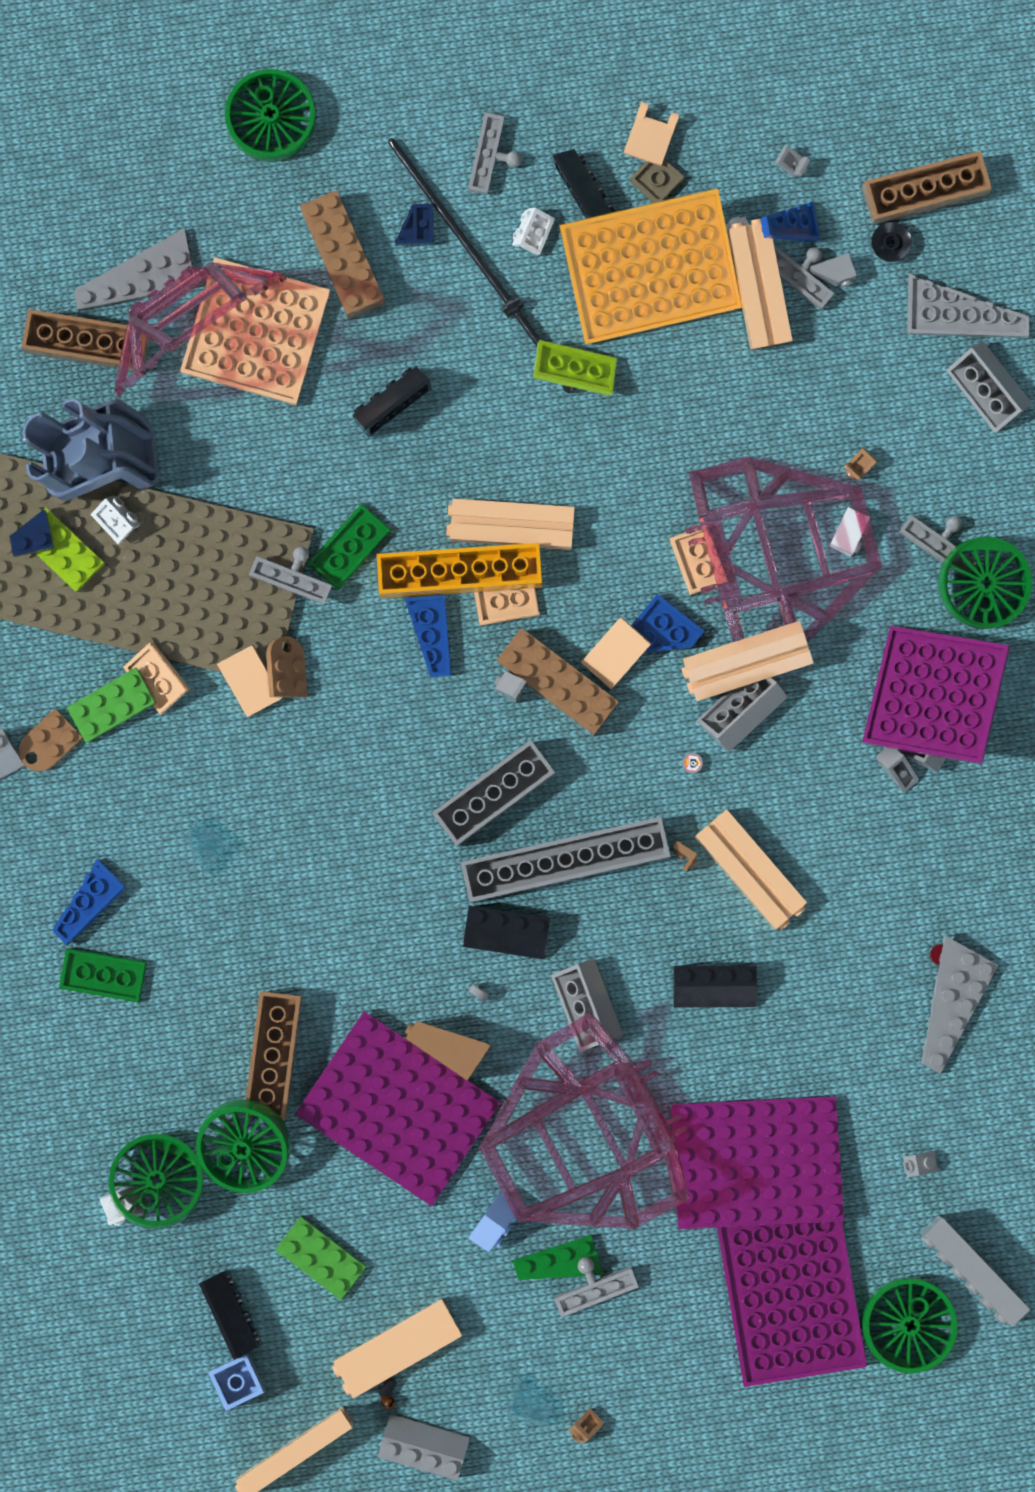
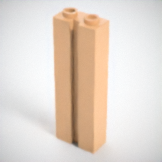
M760 219L752 220V225L744 226L743 222L732 224V228L727 230L750 350L792 341L773 239L764 238Z
M453 499V503L448 505V516H452L451 524H447L446 536H450V542L488 545L539 543L540 548L571 550L574 507Z
M797 621L683 658L685 667L681 669L684 678H689L690 680L687 683L690 695L694 694L696 701H700L813 664V660L801 622Z
M727 809L695 836L697 841L774 930L778 927L780 930L784 929L790 923L788 919L793 914L797 917L806 910L804 905L807 902Z
M443 1298L338 1357L333 1361L334 1366H332V1369L337 1377H342L345 1383L342 1386L348 1396L352 1395L355 1398L460 1338L463 1334Z
M344 1406L241 1474L235 1481L237 1483L235 1486L238 1492L260 1491L352 1429L354 1422Z

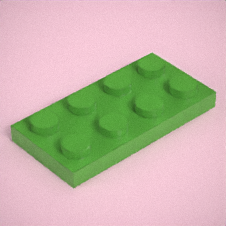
M135 667L68 706L67 709L85 743H89L155 705L157 702L139 669Z
M301 1216L275 1249L340 1300H342L366 1268L363 1263Z

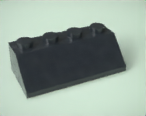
M575 149L553 155L554 166L585 219L615 212L611 203L607 205L604 198L606 195L601 186L597 188L594 181L596 178L591 170L587 171L584 164L586 161L581 153L577 154Z
M417 366L413 369L410 367L401 374L403 377L397 381L392 380L386 385V390L382 393H375L371 396L369 403L365 406L361 404L353 411L354 421L367 437H370L432 389L431 381Z
M469 905L463 947L544 960L550 918Z
M673 966V1008L756 1007L757 966Z
M224 1270L199 1283V1286L232 1358L235 1360L258 1348L261 1338L257 1330L253 1331L250 1325L252 1319L249 1312H244L241 1304L244 1302L240 1293H236L232 1286L235 1282L231 1273L227 1274Z

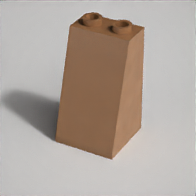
M418 1021L415 1024L411 1023L405 1031L407 1034L405 1039L466 1080H469L491 1047L487 1043Z

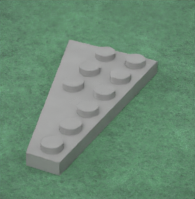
M185 228L75 289L77 310L84 311L197 288Z
M908 275L907 335L1029 337V316L1007 308L1003 309L993 305V303L978 300L976 297L957 290L942 287L929 280L917 278L915 275Z
M947 936L943 937L942 954H940V965L931 1004L932 1010L928 1020V1032L921 1059V1064L941 1074L998 967L997 964Z

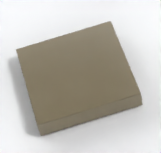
M665 158L662 166L646 161L629 178V182L652 203L666 200L685 180V176Z

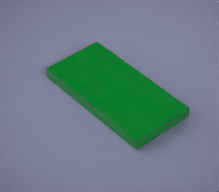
M361 504L312 557L308 565L338 591L392 530Z
M66 948L59 989L140 1003L148 962Z

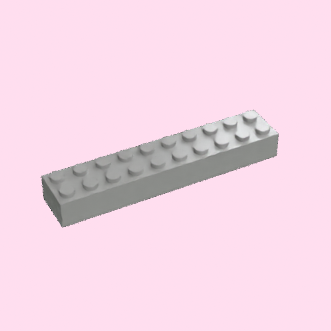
M657 817L461 862L469 901L474 903L670 858V852L662 818Z

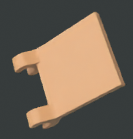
M641 102L623 154L662 166L679 119V114L672 112L668 124L646 117L649 104Z

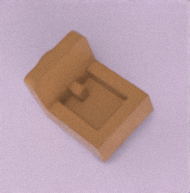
M863 447L844 468L850 478L859 481L878 460Z

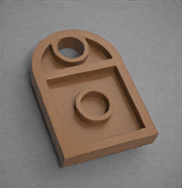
M289 636L274 639L269 644L266 652L269 697H308L305 656L302 646L296 639ZM283 642L287 644V652L282 648Z
M54 709L22 739L19 745V757L27 768L36 772L47 771L68 754L83 737L57 709ZM30 753L37 754L38 759L34 764L27 762V756Z

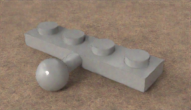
M486 112L484 114L468 191L488 195L495 160L504 161L513 168L521 164L522 158L518 152L512 151L508 154L497 152L505 116Z
M774 245L780 278L822 310L834 293L807 272L813 263H818L822 259L821 250L816 247L810 248L806 253V260L800 266Z
M911 515L899 533L943 563L946 556L956 547L948 539L953 532H958L962 528V521L959 517H950L946 522L947 528L940 536ZM962 551V554L975 566V560ZM957 555L952 565L970 573L971 569ZM951 569L952 571H954L955 573H957V574H958L959 576H961L962 578L965 579V578L967 577L966 575H963V574H961V573H959V572H957V571Z
M303 546L295 548L293 551L295 560L291 569L256 556L249 573L250 577L323 605L326 604L332 585L299 573L302 562L309 558L307 548Z
M584 1257L579 1260L578 1269L581 1273L585 1274L588 1283L553 1297L562 1318L636 1289L638 1284L631 1266L596 1280L593 1274L594 1262L592 1259Z

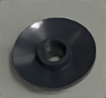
M887 222L877 227L871 239V246L876 256L887 262H896L903 259L909 253L912 244L909 231L903 225L895 222ZM892 241L894 243V246L889 247L887 245V242Z

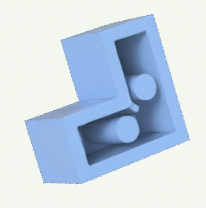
M501 1190L469 1239L487 1252H490L493 1246L498 1247L504 1239L501 1235L506 1236L512 1228V1225L509 1223H515L521 1214L518 1210L522 1203Z

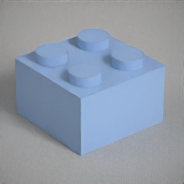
M249 1353L208 1372L226 1411L266 1391Z

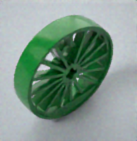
M264 69L248 74L233 87L226 102L225 123L232 141L243 153L259 161L278 162L295 156L308 144L316 125V108L311 93L297 77L282 70ZM273 79L272 89L269 86L263 85L262 80ZM276 80L286 81L287 83L274 105ZM259 82L260 87L256 89L254 94L248 86ZM290 85H294L299 89L296 94L279 106ZM243 90H246L262 109L238 96ZM264 92L270 94L269 99L265 101L259 98ZM301 95H304L308 103L285 109ZM237 101L258 113L232 111ZM310 108V117L287 116V114ZM269 112H272L273 118H269ZM232 116L256 118L236 125H232L231 121ZM283 120L309 123L306 130L303 131ZM257 124L240 139L234 132V130ZM281 125L301 134L302 137L294 141ZM276 126L289 140V144L281 146ZM262 127L252 148L246 145L244 141ZM268 127L266 150H256ZM273 127L279 147L269 149L271 129Z
M990 536L971 538L957 545L944 559L938 577L939 595L946 610L960 623L976 629L998 628L1014 620L1026 607L1032 590L1030 567L1023 554L1014 545L1003 539ZM977 550H984V569ZM989 550L997 551L989 569ZM962 551H972L978 570L962 554ZM1002 551L1008 552L1011 556L993 573ZM957 555L975 575L952 565ZM1013 559L1016 561L1018 569L995 577ZM949 569L974 579V581L948 580ZM1019 571L1021 573L1022 582L997 581ZM981 581H988V585L981 584ZM961 583L974 584V586L949 595L947 584ZM997 585H1022L1020 596ZM976 589L959 607L956 608L951 598ZM996 590L1018 599L1015 607L1012 608ZM993 594L1010 612L1003 618L1000 615ZM983 597L988 600L986 609L980 606V601ZM974 598L973 608L967 618L960 613V610ZM993 609L997 621L988 623V612ZM976 611L983 613L982 623L973 621Z
M238 1099L219 1105L205 1118L198 1132L196 1153L202 1169L216 1184L233 1192L253 1193L271 1186L282 1175L291 1154V1138L284 1121L271 1108L256 1101ZM237 1112L246 1113L244 1132ZM232 1113L236 1129L224 1114ZM250 1114L259 1118L248 1135ZM216 1118H219L230 1132L216 1125L212 1121ZM261 1119L264 1120L268 1126L251 1137ZM210 1128L225 1138L206 1135V1130ZM269 1130H272L276 1135L258 1139ZM205 1141L226 1146L206 1149ZM280 1141L282 1148L261 1144ZM264 1152L281 1154L282 1161L280 1162ZM219 1153L217 1161L213 1163L209 1155ZM223 1155H229L232 1161H227ZM238 1158L241 1159L239 1180L229 1176ZM245 1158L253 1181L243 1180ZM261 1159L267 1161L268 1163L272 1164L278 1169L274 1173H271L270 1170L261 1161ZM253 1161L265 1174L266 1178L258 1179ZM217 1166L224 1170H227V1172L223 1173L217 1168Z
M165 1134L144 1135L126 1144L115 1157L109 1172V1193L117 1211L130 1223L145 1229H165L182 1222L196 1208L203 1190V1172L195 1153L181 1140ZM140 1146L152 1148L154 1171H152ZM137 1148L149 1173L127 1154ZM156 1150L165 1152L159 1170H157ZM167 1154L175 1155L176 1158L161 1172ZM125 1158L145 1176L118 1168L122 1159ZM180 1158L190 1162V1164L166 1175ZM191 1167L195 1168L197 1177L169 1179ZM116 1172L143 1181L115 1183L114 1179ZM158 1177L160 1183L154 1186L152 1180ZM197 1182V1189L194 1193L170 1184ZM143 1186L118 1198L115 1191L116 1187ZM166 1188L192 1196L193 1199L186 1206ZM143 1191L140 1198L129 1210L121 1204L122 1201ZM163 1192L184 1210L174 1216ZM158 1193L171 1216L169 1219L160 1221ZM146 1196H152L155 1199V1203L147 1206L144 1204L143 1199ZM139 1204L144 1209L142 1218L132 1214V1211ZM156 1209L157 1221L145 1220L147 1211Z
M903 1277L885 1283L872 1294L863 1312L862 1332L868 1349L884 1366L901 1373H920L940 1364L952 1350L957 1336V1317L951 1301L937 1286L920 1278ZM908 1284V1314L897 1289L899 1285ZM912 1284L924 1286L920 1297L912 1298ZM894 1288L903 1315L883 1295L885 1292ZM927 1289H931L937 1294L929 1304L924 1299ZM882 1297L901 1319L874 1307L877 1300ZM939 1299H942L946 1306L945 1310L922 1318ZM922 1301L924 1304L923 1310L915 1312L913 1310L914 1302ZM872 1310H875L899 1323L869 1322ZM945 1313L949 1314V1325L920 1324ZM913 1320L912 1324L915 1325V1327L913 1329L910 1328L907 1331L905 1323H910V1321ZM869 1325L899 1326L873 1337L870 1336ZM920 1327L950 1328L948 1340L931 1334ZM899 1331L882 1348L872 1342ZM918 1332H922L945 1343L942 1351L938 1354ZM915 1334L935 1355V1358L925 1363ZM902 1335L895 1353L892 1354L886 1351ZM907 1336L906 1359H903L898 1354ZM911 1336L922 1364L910 1361Z

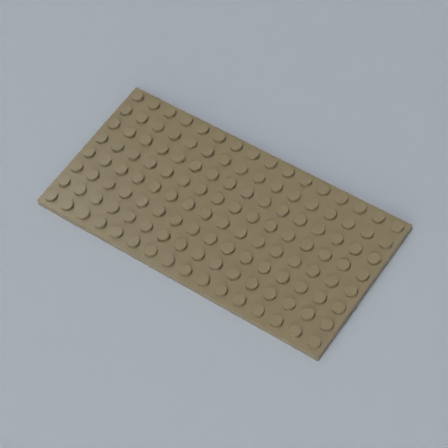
M0 454V620L137 653L150 642H154L167 660L220 673L222 672L217 665L219 662L253 644L267 668V648L274 639L288 636L298 595L250 577V570L256 556L291 569L295 560L293 551L299 546H303L309 551L314 528L151 489L141 490L134 485L117 481L108 483L71 500L63 501L51 495L45 486L28 476L26 464L33 462L44 468L42 463ZM113 495L120 498L124 506L134 513L141 523L120 544H117L91 516L92 512L105 498ZM45 507L105 563L77 593L35 553L19 557L13 556L9 536ZM306 561L302 562L299 569L301 574L304 572ZM285 642L282 643L283 650L285 648Z

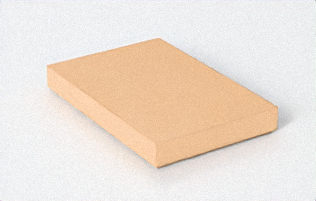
M708 525L669 538L690 596L728 583Z
M535 588L474 592L480 626L540 616Z
M620 617L581 663L606 686L613 689L649 648L651 643L624 618Z
M154 642L146 645L123 667L126 672L135 667L139 669L157 702L153 706L160 715L165 713L190 690Z
M253 644L217 664L247 717L282 699L269 697L267 668Z

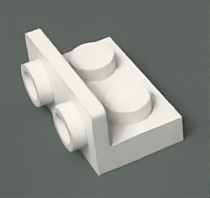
M537 208L525 210L521 216L522 222L520 227L513 235L514 241L512 245L515 247L520 246L535 255H540L555 218Z
M114 495L105 498L91 514L117 544L122 543L133 529L141 525L137 516L124 506L120 498Z
M140 1186L125 1187L116 1191V1194L120 1198L140 1188ZM143 1192L122 1201L121 1204L129 1210ZM110 1194L100 1197L101 1205L107 1216L108 1225L114 1224L116 1226L124 1223L126 1219L115 1208ZM144 1198V1199H143V1202H144L145 1205L148 1206L147 1201H146V1199ZM140 1204L132 1211V1214L137 1217L142 1216L144 1213V1209L141 1208Z

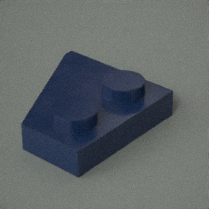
M433 203L412 204L402 229L395 239V246L434 245Z
M46 510L39 512L9 536L14 557L54 549Z

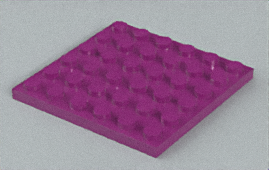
M890 626L862 742L874 746L983 765L1010 646Z

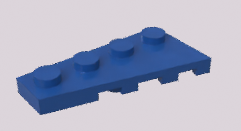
M814 201L760 218L764 238L805 242L821 240Z
M445 595L404 598L430 677L451 676Z
M99 859L93 864L94 867L83 880L84 883L79 891H76L69 907L65 909L52 930L67 946L126 889Z

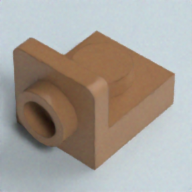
M676 841L672 847L675 850L673 854L682 860L685 857L689 859L683 867V871L686 872L688 868L692 870L698 861L695 858L697 853Z
M589 1408L568 1430L576 1442L584 1444L601 1428L604 1422Z

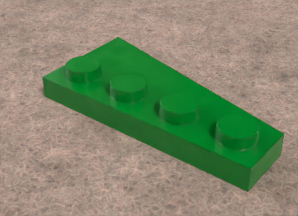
M591 1235L512 1260L518 1280L585 1276L578 1269V1262L584 1257H588L594 1262V1276L603 1275Z

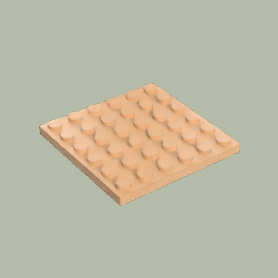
M214 257L180 372L297 406L331 292L330 289Z

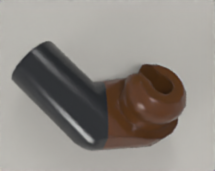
M391 1377L387 1379L379 1391L381 1404L388 1410L395 1407L392 1390L398 1383Z

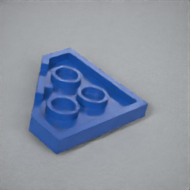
M658 594L655 595L631 625L651 643L644 653L692 648L705 632Z

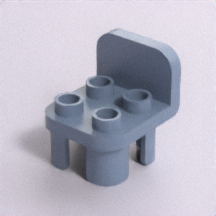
M68 399L62 402V408L74 415L73 417L59 422L46 413L39 412L31 416L24 425L23 440L27 445L42 453L44 467L42 468L30 462L26 464L27 474L31 479L45 486L51 495L60 500H71L120 478L141 490L151 487L158 482L155 444L151 425L143 414L121 400H109L90 408L76 399Z

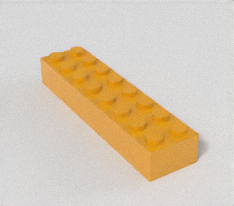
M539 543L377 554L380 599L542 588Z

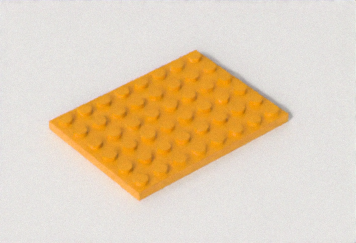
M718 188L559 225L585 344L742 308Z

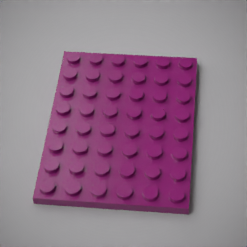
M363 1011L295 1115L430 1206H433L501 1102Z
M836 1096L671 1105L678 1230L844 1222Z
M842 1222L717 1228L743 1387L867 1367Z

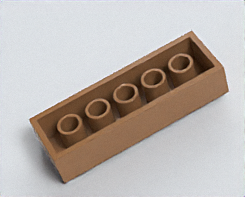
M981 151L864 181L862 186L872 225L987 196L992 189Z
M337 190L300 205L302 215L348 320L385 305L384 297Z
M28 309L21 349L25 354L144 373L151 334L148 328Z
M522 628L497 659V663L509 673L524 679L530 689L592 736L597 733L619 703V701Z
M260 991L246 1100L262 1103L275 1111L282 1120H287L302 996Z

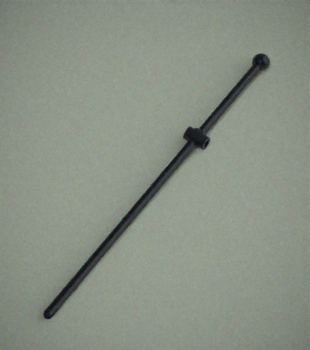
M390 138L388 144L430 202L433 203L435 209L505 303V306L501 309L506 317L509 318L513 315L537 347L541 339L521 313L520 309L524 307L518 297L513 300L510 298L395 139ZM562 385L563 391L568 394L577 389Z

